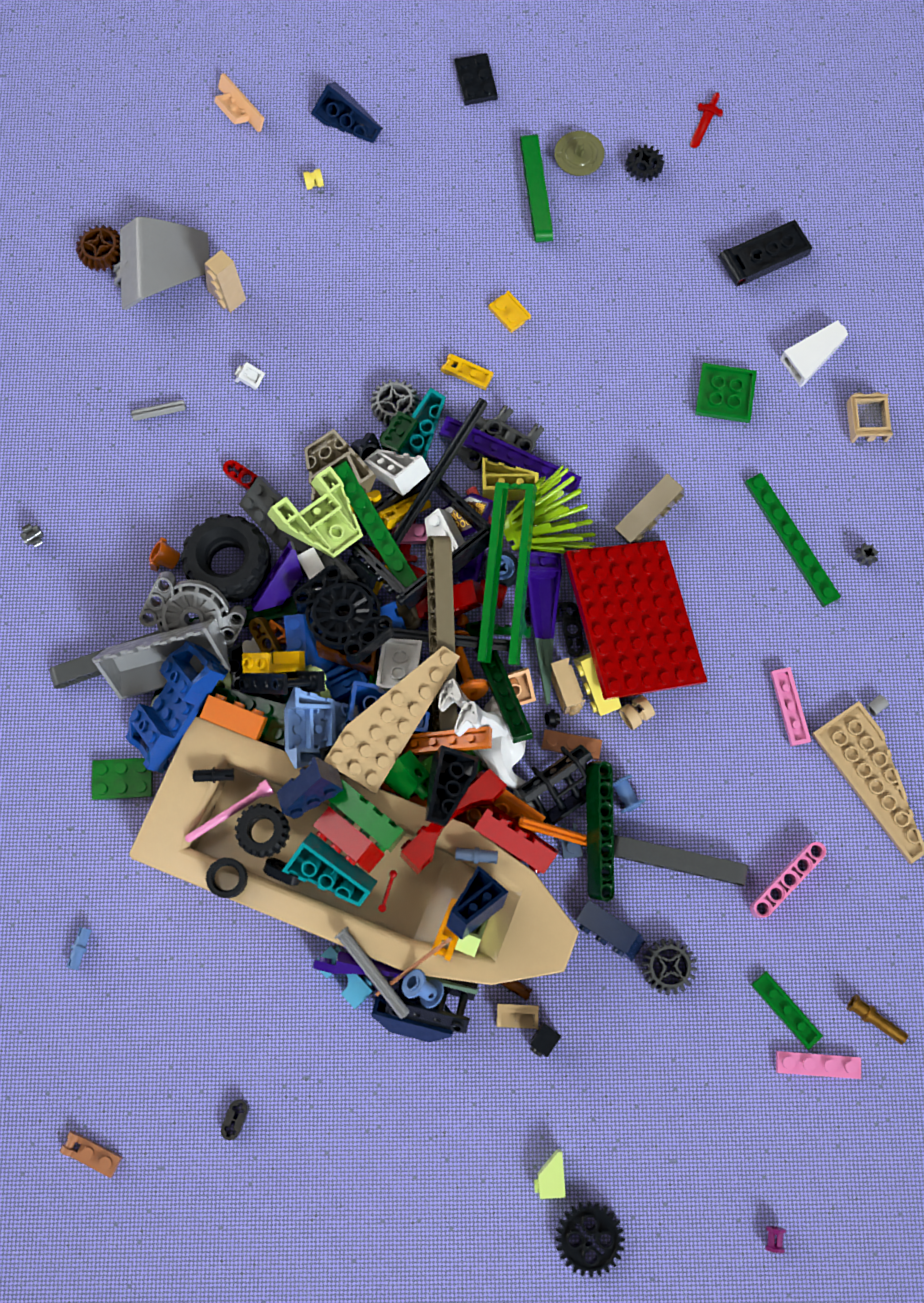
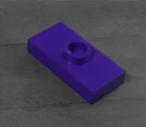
M485 550L461 569L459 582L467 579H473L478 582Z

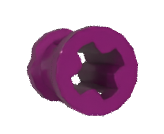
M766 1226L768 1242L765 1245V1250L774 1253H785L783 1235L786 1233V1229L777 1226Z

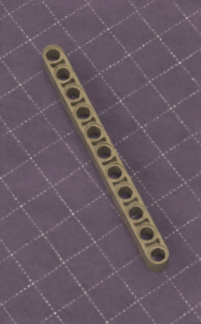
M428 536L426 540L429 653L430 656L433 655L442 646L455 653L452 543L449 536ZM456 664L445 682L453 678L456 681ZM441 688L431 703L432 732L454 730L457 722V704L455 702L444 712L438 708Z

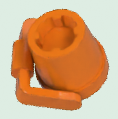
M161 537L151 551L149 561L150 569L158 572L160 565L173 569L179 561L180 553L167 544V539Z

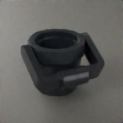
M366 433L363 439L355 440L351 448L364 461L374 451L381 449V446L374 433Z

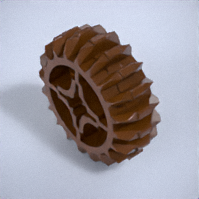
M96 225L94 229L89 227V231H83L84 236H79L80 241L76 242L78 258L91 271L95 269L99 272L102 269L105 272L106 268L112 270V266L120 261L119 233L110 226L106 228V226L102 225L99 228Z

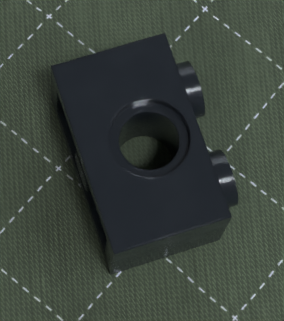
M542 1022L528 1042L531 1045L530 1050L540 1058L542 1055L548 1057L562 1036Z

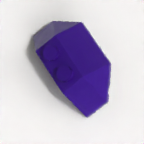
M292 541L288 542L260 589L251 600L253 611L257 612L282 605L286 599L290 598L294 586L301 581L302 571Z

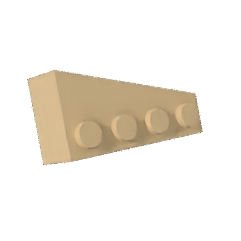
M221 249L205 262L207 291L217 300L218 305L222 309L226 308L231 313L246 300L234 261Z

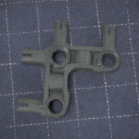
M506 405L502 407L497 417L485 419L480 416L475 424L476 427L481 429L480 431L519 449L521 447H528L529 450L526 452L533 454V450L537 446L536 441L544 431L541 425L538 428L539 424L535 423L529 434L524 435L505 424L513 413V410ZM495 428V429H497L498 431H497V432H491L490 429ZM461 446L456 454L461 457L462 462L471 470H477L482 466V457L488 458V456ZM471 457H477L478 460H477V461H471L470 458H471Z

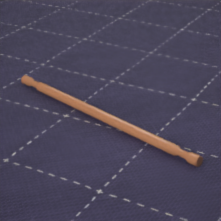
M448 937L446 941L440 943L390 981V986L444 947L446 943L452 941V938ZM379 991L375 993L376 996L381 994Z

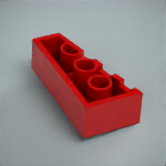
M492 804L487 808L474 827V830L496 843L500 848L512 853L513 857L517 860L529 864V868L534 872L544 874L559 851L532 831L519 827V822Z

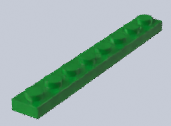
M348 462L341 463L333 470L343 482V489L350 500V505L390 572L405 588H408L418 578L365 490L359 484Z
M762 472L746 480L744 484L822 607L824 608L840 599V594Z

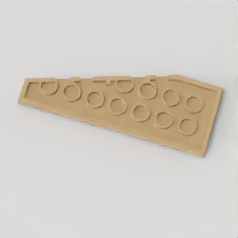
M442 646L346 725L324 761L337 768L343 775L376 794L460 656Z

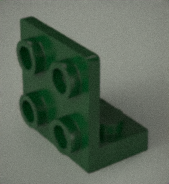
M398 411L396 416L391 418L386 431H383L380 435L379 442L382 449L388 451L392 449L400 453L419 424L418 420Z

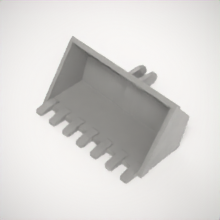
M216 619L107 647L92 658L93 663H95L120 700L163 689L168 681L159 671L162 663L166 661L169 654L183 646L186 640L205 648L219 659L220 665L231 671L226 641ZM193 655L189 663L196 672L200 673L205 666Z

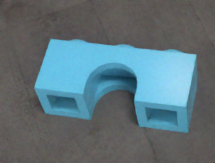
M330 946L321 957L332 959L331 964H335L338 952L342 950L338 946L336 948ZM319 970L326 978H330L333 975L332 973ZM346 974L348 986L341 995L356 1009L374 992L371 988L373 984L366 976L362 978L359 974Z

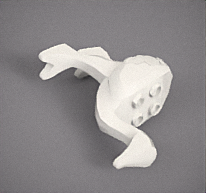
M454 678L448 680L441 687L438 708L444 712L454 702L460 707L461 711L454 729L457 736L463 735L469 728L477 729L485 726L492 728V748L473 750L474 754L482 761L481 765L488 770L490 768L507 787L514 791L515 796L527 803L516 790L526 781L517 776L512 770V767L525 754L526 740L513 744L494 696L491 697L482 710L474 701L467 698ZM530 801L529 803H527V804L530 805L531 807H533V808L535 807V806L533 805L532 801Z

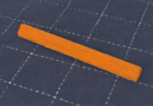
M522 816L519 819L518 825L521 828L587 847V835L528 817Z

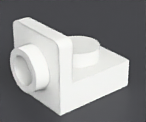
M246 362L243 366H238L234 373L237 376L234 381L237 383L241 381L256 390L265 373Z

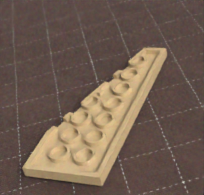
M858 701L811 735L906 861L912 864L924 855V841L920 830L917 829L913 811L908 805V798L898 770L895 769L891 751L890 749L888 750L884 732L860 701Z

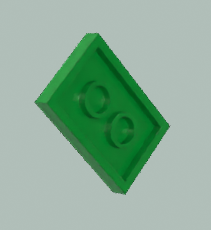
M145 758L93 760L92 800L153 797V771L146 769L144 766Z

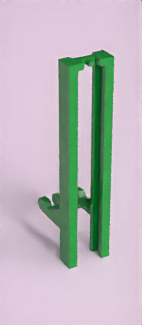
M495 483L477 661L482 663H491L493 636L503 635L505 637L511 636L509 665H519L522 637H531V627L526 625L524 614L537 487L534 484ZM508 489L525 490L512 627L506 624L502 627L499 624H495Z

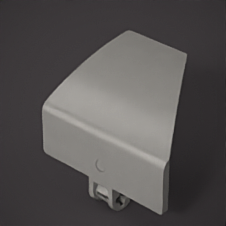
M136 217L120 229V262L114 266V272L116 273L114 285L121 288L122 309L128 310L149 296L205 275V262L209 260L208 233L178 223L147 217Z

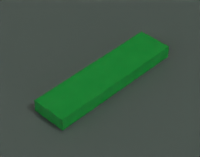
M767 971L763 972L750 984L807 1050L823 1037Z

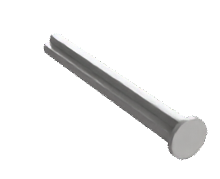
M347 926L334 938L340 940L399 1018H404L409 1014V1009L348 932L349 928Z

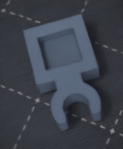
M572 823V831L576 832L577 826L575 823ZM560 840L563 860L584 856L582 845Z

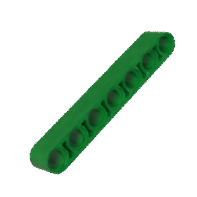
M538 134L520 136V147L535 243L553 241V229Z

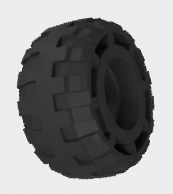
M221 514L217 518L212 516L205 519L206 522L200 526L197 524L192 529V534L186 537L183 543L184 549L181 552L182 569L187 580H200L211 584L225 596L227 602H241V599L245 597L250 598L256 594L255 591L261 587L271 569L270 548L259 528L247 521L246 518L240 516L232 517L230 514ZM227 547H236L244 552V561L235 572L222 575L213 572L211 569L212 559L220 550Z

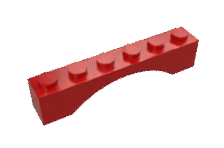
M490 768L485 773L483 771L480 772L474 779L475 782L468 787L467 792L462 797L449 822L469 809L492 805L505 792L507 785ZM430 823L427 827L424 825L417 831V836L412 841L409 839L401 846L400 857L417 874L433 860L434 848L437 839L445 828L444 826Z

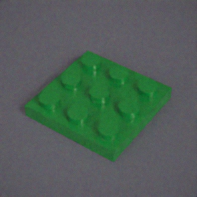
M702 363L695 415L750 423L757 371Z

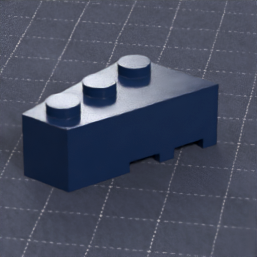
M478 865L452 908L446 927L461 940L464 939L504 906L509 891Z
M588 900L575 920L580 925L578 928L587 935L589 933L596 936L595 940L604 946L607 944L613 948L612 951L620 957L624 956L631 962H633L645 943L639 932L590 900Z

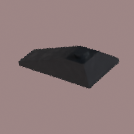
M443 745L433 754L429 774L425 821L444 827L447 825L471 782L476 777L478 757Z

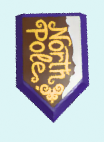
M474 493L463 497L487 522L489 521L488 518L493 509V500ZM450 505L441 508L450 512L463 538L476 532Z

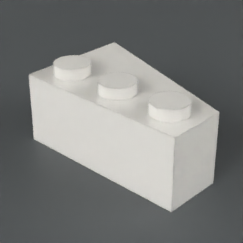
M377 449L364 460L366 465L375 473L376 479L402 496L431 473L424 458L419 455L417 457H410L407 453L398 455L394 451Z
M438 508L424 518L427 538L428 536H449L452 543V552L465 543L450 512Z

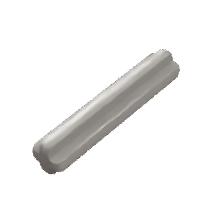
M183 400L132 410L131 415L133 420L137 421L184 411L186 406Z

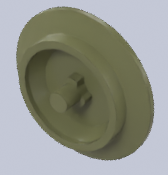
M573 131L565 134L557 142L554 151L557 165L564 172L574 176H586L594 173L602 165L605 155L601 141L595 135L585 131Z

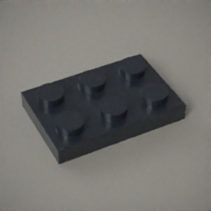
M487 53L454 59L465 106L498 100Z

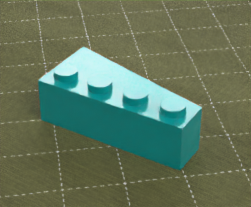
M430 387L411 416L417 419L419 424L400 453L396 452V454L403 455L407 453L410 457H417L419 455L426 462L445 406L446 397Z
M312 832L301 843L282 870L286 874L297 875L298 879L303 882L309 881L318 885L317 888L323 891L325 889L335 893V896L359 907L378 882L357 865L353 866L342 854H339Z

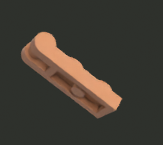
M70 1130L67 1136L68 1140L65 1145H62L60 1153L112 1178L123 1157ZM76 1142L81 1144L78 1151L73 1148Z

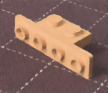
M225 73L221 74L218 88L223 95L215 96L214 102L234 125L249 122L257 132H260L264 123L262 114Z

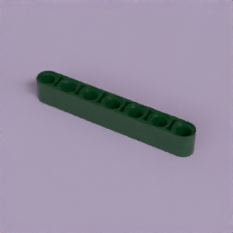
M591 761L586 766L588 895L593 900L608 902L613 899L615 892L613 770L611 764L607 761Z

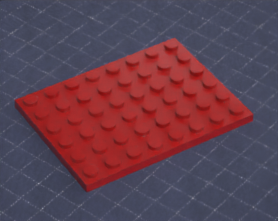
M665 540L570 550L563 554L604 700L700 685L708 682Z

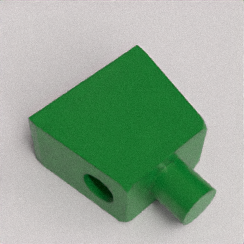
M409 750L396 760L383 782L406 800H409L416 794L423 801L427 799L428 788L424 784L429 779V773Z

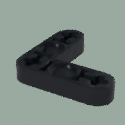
M560 602L557 605L556 622L562 621L567 653L572 657H577L582 654L584 649L579 609L574 602ZM527 607L524 617L526 623L531 625L530 616H527L529 615V607ZM567 607L574 610L572 615H569L568 612H562V617H559V608H561V611H566ZM571 624L578 628V631L574 634L567 631V627ZM568 638H576V646H580L577 652H574L572 648L570 649L573 645V639L568 640Z

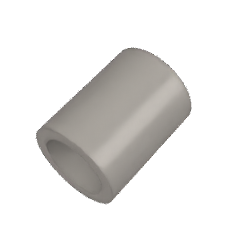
M879 695L866 705V709L871 715L876 716L889 703L885 697Z

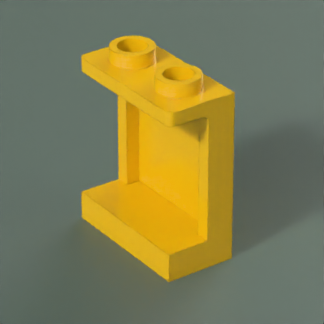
M305 651L273 652V663L271 653H243V673L305 671Z

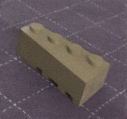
M667 473L615 527V531L629 544L639 543L644 538L643 535L648 530L651 531L657 525V521L661 517H665L671 508L684 497V488Z

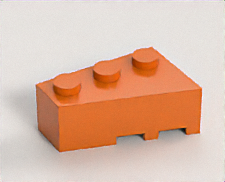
M217 693L215 696L208 695L199 718L254 740L260 739L268 720L267 717L263 716L264 712L255 708L249 711L245 709V704L234 701L232 704L226 701L227 697Z

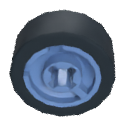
M502 551L501 567L505 571H500L499 584L510 587L517 579L518 560L513 554ZM487 557V559H486V561H485V563H484V576H485V579H486V571H487V561H488V557Z

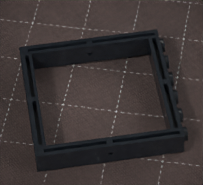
M431 473L404 496L395 490L391 491L374 504L377 512L379 513L381 510L419 493ZM441 479L434 491L477 531L475 535L452 552V571L454 575L489 547L491 524ZM356 518L364 537L367 531L359 518ZM359 540L347 548L352 550V555H356L378 575L377 581L379 583L382 581L385 584L383 586L390 595L393 593L396 601L401 606L405 605L410 610L428 596L427 573L408 588H405Z

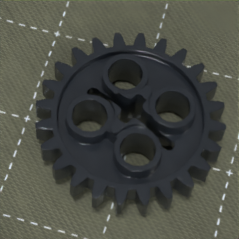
M587 1201L586 1207H583L582 1203L579 1202V1209L576 1210L573 1205L571 1206V1214L564 1211L566 1220L559 1218V1222L563 1226L556 1227V1231L561 1234L555 1237V1241L561 1242V1244L556 1246L557 1251H563L560 1254V1259L567 1258L565 1266L569 1267L573 1264V1273L580 1269L582 1277L586 1271H588L590 1278L593 1277L594 1271H597L600 1277L601 1269L604 1268L609 1273V1264L616 1267L614 1258L621 1260V1256L617 1252L624 1251V1247L619 1244V1242L625 1241V1238L619 1235L624 1229L616 1227L620 1220L618 1218L612 1220L615 1213L611 1211L607 1214L608 1208L606 1205L600 1209L598 1202L595 1203L594 1207L591 1206L590 1201ZM588 1217L595 1219V1224L590 1228L584 1226V1221ZM576 1224H579L590 1237L593 1236L595 1243L604 1250L603 1254L590 1241L587 1242L585 1235L576 1228ZM572 1234L580 1235V1241L577 1244L569 1242ZM609 1234L610 1241L607 1244L600 1243L601 1235ZM593 1250L596 1252L593 1260L585 1259L587 1251Z

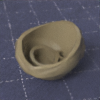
M398 602L396 603L399 617L402 616L406 629H418L424 619L418 617L416 605L409 610L405 605L401 606Z

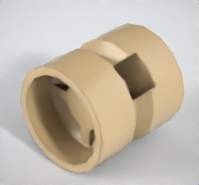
M643 695L633 699L631 705L626 704L618 710L622 720L631 730L639 727L642 724V720L647 721L655 715L654 708Z

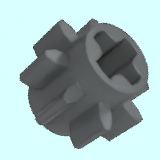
M28 523L22 527L23 533L20 536L27 546L32 544L34 547H37L43 543L41 538L44 537V534L37 524L31 526Z
M863 543L861 548L857 547L855 549L857 555L854 557V560L858 561L859 566L866 565L870 567L872 563L878 561V558L875 556L879 551L875 550L873 544L870 546Z

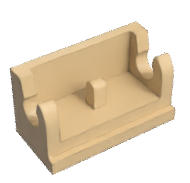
M497 1003L496 1027L538 1028V1005Z

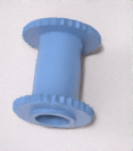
M631 774L613 781V788H615L625 809L620 811L622 814L635 810L646 801L645 798L640 801L638 800L628 782L633 777Z
M419 969L409 972L402 983L404 996L411 999L419 996L421 1004L426 1008H432L439 1004L444 994L441 981L437 979H431L429 982L426 981L425 973Z

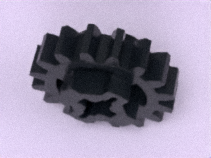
M645 144L644 148H641L638 145L637 150L632 148L631 153H628L626 159L627 172L631 171L630 176H636L637 181L642 178L643 182H645L646 178L652 181L653 177L658 178V174L662 172L664 165L662 160L663 154L659 155V149L654 151V146L647 148V144Z

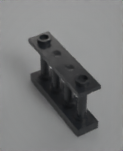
M324 671L239 674L238 684L240 693L288 695V691H292L293 687L300 688L306 692L325 691Z
M580 745L570 753L578 759L586 774L587 762L593 759V757L583 745ZM565 755L541 773L548 779L557 795L558 791L555 784L562 779H565L568 786L573 784L575 781L571 773L577 770L578 767L568 755ZM538 775L516 789L527 803L532 801L536 810L546 816L543 822L555 825L586 803V785L580 789L578 786H575L571 789L572 794L564 800L561 797L555 799L546 783ZM546 790L549 791L556 803V806L546 811L538 797Z
M404 978L399 980L400 983L397 990V995L402 1001L404 999L402 992ZM443 979L477 989L478 983ZM443 986L444 994L439 1004L436 1005V1009L424 1007L420 1002L419 996H417L416 1003L403 1001L409 1009V1014L404 1018L466 1034L470 1018L465 1017L464 1013L467 1000L474 1001L475 994ZM448 994L460 997L456 1014L444 1011ZM387 1002L385 1013L398 1017Z

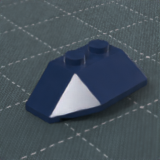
M382 994L376 996L371 1016L389 1032L425 1042L452 1037V1030L406 1018L401 1019L399 1016L395 1017L385 1013L387 1001ZM404 996L403 1001L416 1003L417 997L411 999ZM445 1004L444 1011L452 1013Z

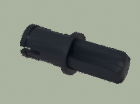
M213 767L206 770H194L192 775L193 781H213V783H216V781H234V768L216 769Z

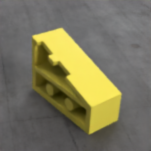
M482 457V497L494 501L496 482L535 485L539 480V473L520 467H509L505 463L488 461V458ZM508 489L507 501L521 500L525 496V490Z
M591 652L573 659L577 672L583 682V689L590 698L591 702H589L592 712L602 716L622 708L619 698L604 700Z

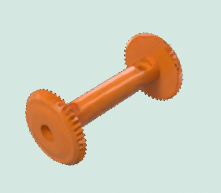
M455 630V634L470 636L466 631ZM455 646V654L460 656L456 663L464 682L460 688L471 701L478 700L487 693L489 684L481 678L474 679L464 652L466 647Z

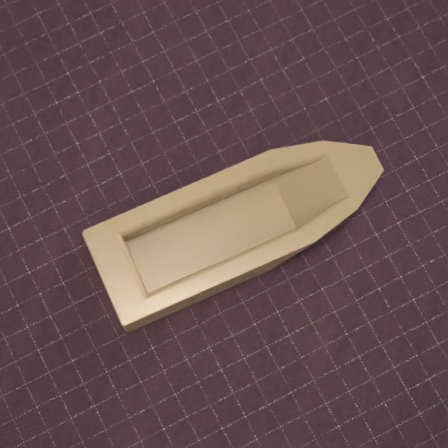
M198 716L195 717L183 735L129 853L131 859L208 891L210 890L207 887L206 874L210 865L221 858H233L242 863L246 868L248 881L244 891L238 896L230 898V900L343 947L344 945L340 940L334 937L348 926V932L368 957L402 971H405L431 951L451 898L458 900L479 865L509 891L504 906L489 918L475 957L455 949L450 961L445 960L441 955H432L415 968L422 970L429 977L495 985L565 972L579 934L577 928L534 871L487 837L474 830L469 824L452 819L442 830L434 848L433 860L417 874L400 857L401 846L409 839L412 841L422 826L425 825L427 827L431 823L425 821L426 807L378 789L377 793L374 794L343 774L340 775L341 779L406 832V835L391 853L387 849L383 852L385 855L370 873L357 863L355 864L378 881L371 893L359 907L335 896V893L325 889L323 891L317 888L318 885L309 881L303 882L300 880L298 885L291 886L268 876L263 871L268 858H277L288 863L310 832L319 837L316 834L318 830L313 824L329 807L328 803L330 801L327 799L318 807L305 812L299 818L293 819L284 815L289 822L290 831L288 835L290 837L286 841L287 845L285 848L282 847L280 849V853L264 858L255 857L247 853L239 846V841L235 837V834H237L235 826L238 825L237 818H241L243 810L247 811L249 806H257L258 803L263 805L265 803L270 804L281 811L276 792L291 778L295 780L300 775L299 770L303 767L295 769L286 751L254 740ZM213 767L216 769L234 768V781H216V783H213V781L194 782L192 775L194 770H206ZM265 779L273 788L275 793L271 796L260 797L192 842L185 840L187 834L256 791L259 783ZM341 810L337 812L341 817L345 816ZM268 819L256 822L252 828V838L258 843L269 840L274 832L273 823ZM354 823L353 826L357 830H360L361 827ZM370 836L369 840L375 844L377 841ZM327 839L325 842L328 845L332 844V842L329 839ZM456 847L466 849L479 847L480 850L498 851L497 864L484 862L474 864L473 861H455ZM342 851L340 854L346 857V854ZM223 866L215 874V883L222 890H231L239 882V873L232 866ZM395 870L397 871V877L394 878L386 902L387 909L385 912H380L378 906L382 904L390 879L389 872ZM446 943L444 948L448 949L449 943Z

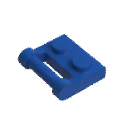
M340 665L325 673L326 688L330 691L331 698L338 702L349 696L353 681L369 683L364 673L353 669L330 682L329 680L351 668Z

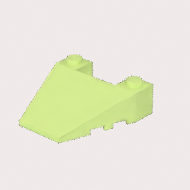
M331 466L317 474L311 482L312 486L320 494V498L298 512L290 500L285 497L273 505L267 515L280 530L335 558L362 538L363 534L355 513L353 514L350 507V500L343 489V482Z

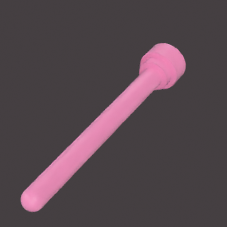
M265 779L259 783L256 791L187 834L185 840L192 842L260 797L271 796L275 793L273 788Z

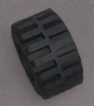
M258 803L257 806L251 805L247 811L243 810L241 812L243 815L241 818H237L238 825L235 826V831H237L235 837L239 841V846L247 853L260 858L272 857L273 854L280 853V849L282 847L285 848L287 845L286 841L290 837L288 835L290 831L289 822L284 814L276 807L266 803L265 805ZM268 819L274 825L273 835L266 842L258 843L252 838V828L259 820Z

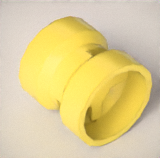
M320 168L315 169L314 172H303L307 190L313 189L315 186L324 187Z

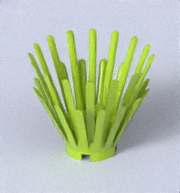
M564 465L546 481V476L543 478L541 476L535 483L537 493L531 550L564 554L566 551H570L564 548L588 549L596 545L594 542H565L595 537V533L544 535L593 523L592 519L569 523L568 519L550 523L588 508L587 504L571 509L562 505V503L582 492L581 489H577L562 497L564 495L562 489L575 480L574 476L546 494L568 472L569 468L561 472ZM525 496L505 517L504 534L508 542L514 541L516 544L510 546L514 551L520 549Z

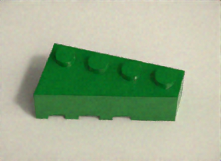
M341 779L344 790L335 797L328 799L330 801L328 806L335 812L341 810L345 814L343 818L352 826L356 823L361 827L359 831L368 839L371 836L377 841L375 845L380 850L385 852L387 849L391 853L406 835V832Z

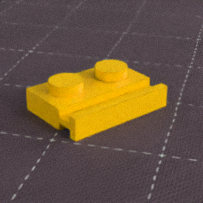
M509 290L506 294L501 295L488 305V309L510 333L522 326L525 321L531 319V314Z

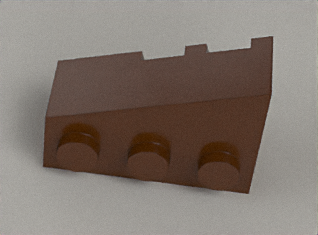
M368 638V639H366L365 641H368V642H369V641H372L373 639H372V638ZM318 641L316 642L319 657L375 677L378 649L359 664H350L346 660L344 650L332 649ZM353 650V651H351L350 653H351V654H355V653H357L358 651Z

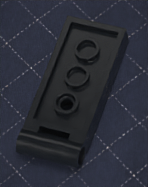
M792 220L737 246L722 251L718 258L737 287L809 256L813 247L797 221Z

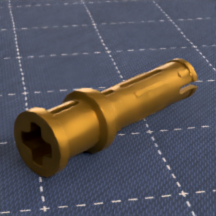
M854 995L847 1004L846 1009L855 1012L861 1017L862 1021L870 1022L900 1045L906 1042L909 1036L908 1033L876 1012L875 1007L866 1004L860 999L859 995Z

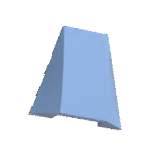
M293 687L284 709L285 751L295 769L312 764L311 759L314 756L321 759L319 748L334 745L344 727L348 725L345 724L348 704L339 703L333 699L324 698L315 693L305 692L300 688Z

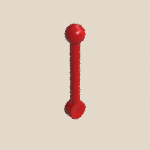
M395 870L389 872L390 879L382 904L378 906L380 912H385L387 909L386 902L394 878L397 877V871Z

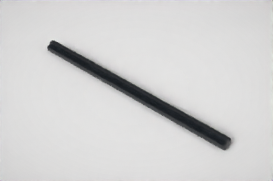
M478 399L393 533L392 537L398 546L488 405L486 400Z
M383 626L380 629H387L388 627ZM393 627L394 633L391 638L422 640V642L429 643V631ZM455 634V646L479 648L480 637ZM493 638L492 650L509 652L510 640Z

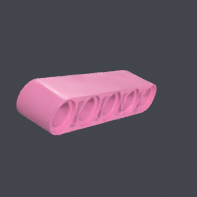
M813 842L806 845L752 902L750 912L755 918H764L771 915L826 855L824 844ZM812 846L818 849L817 857L811 853ZM799 861L804 862V871L798 868L797 864ZM785 875H789L792 878L791 885H787L784 882ZM772 889L777 890L779 894L777 900L771 897ZM759 903L765 907L764 914H760L757 911Z

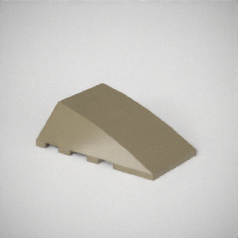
M332 429L304 448L306 467L310 476L308 481L312 490L310 494L311 501L314 502L321 497L311 484L314 477L327 467L331 466L334 469L345 461L348 462L365 492L371 491L376 479L375 473L335 429Z

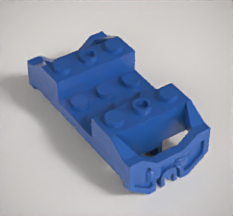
M187 640L183 646L169 654L166 661L162 663L159 671L168 682L165 683L163 690L158 698L155 699L152 707L138 703L129 718L128 733L125 736L127 741L139 749L145 758L143 764L146 769L162 774L170 764L168 759L202 708L208 695L212 693L219 679L223 681L229 672L223 665H220L221 662L216 656L202 646ZM193 655L205 666L200 673L196 672L189 663Z

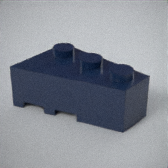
M314 756L311 759L312 764L307 768L303 767L300 769V775L295 780L291 778L276 792L282 814L293 819L299 818L305 812L318 807L322 802L335 797L339 792L343 791L344 788L337 768Z

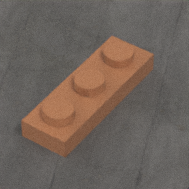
M545 729L541 749L562 753V746L571 752L578 746L583 745L591 753L594 760H599L602 740Z

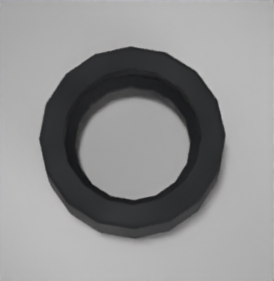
M233 858L216 860L210 865L206 874L207 887L213 894L221 898L230 899L238 896L244 891L248 881L246 868L242 863ZM223 866H232L239 873L238 884L228 891L218 888L215 883V874Z

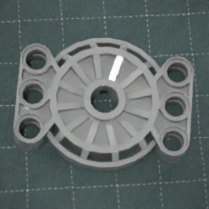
M164 571L160 573L139 615V621L147 627L157 624L158 629L163 633L216 619L226 641L228 653V648L233 646L244 625L247 611L240 605L230 608L225 596L209 583L200 580H184L176 583L174 574ZM161 580H166L169 585L162 584ZM157 596L161 599V601L158 602L153 597ZM146 613H151L154 617H148ZM188 613H196L199 619H194L193 622H190ZM237 614L241 619H235L233 615ZM229 630L233 633V635H228L225 633V631Z

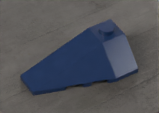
M336 82L326 85L311 112L324 125L350 133L371 143L376 141L383 129Z

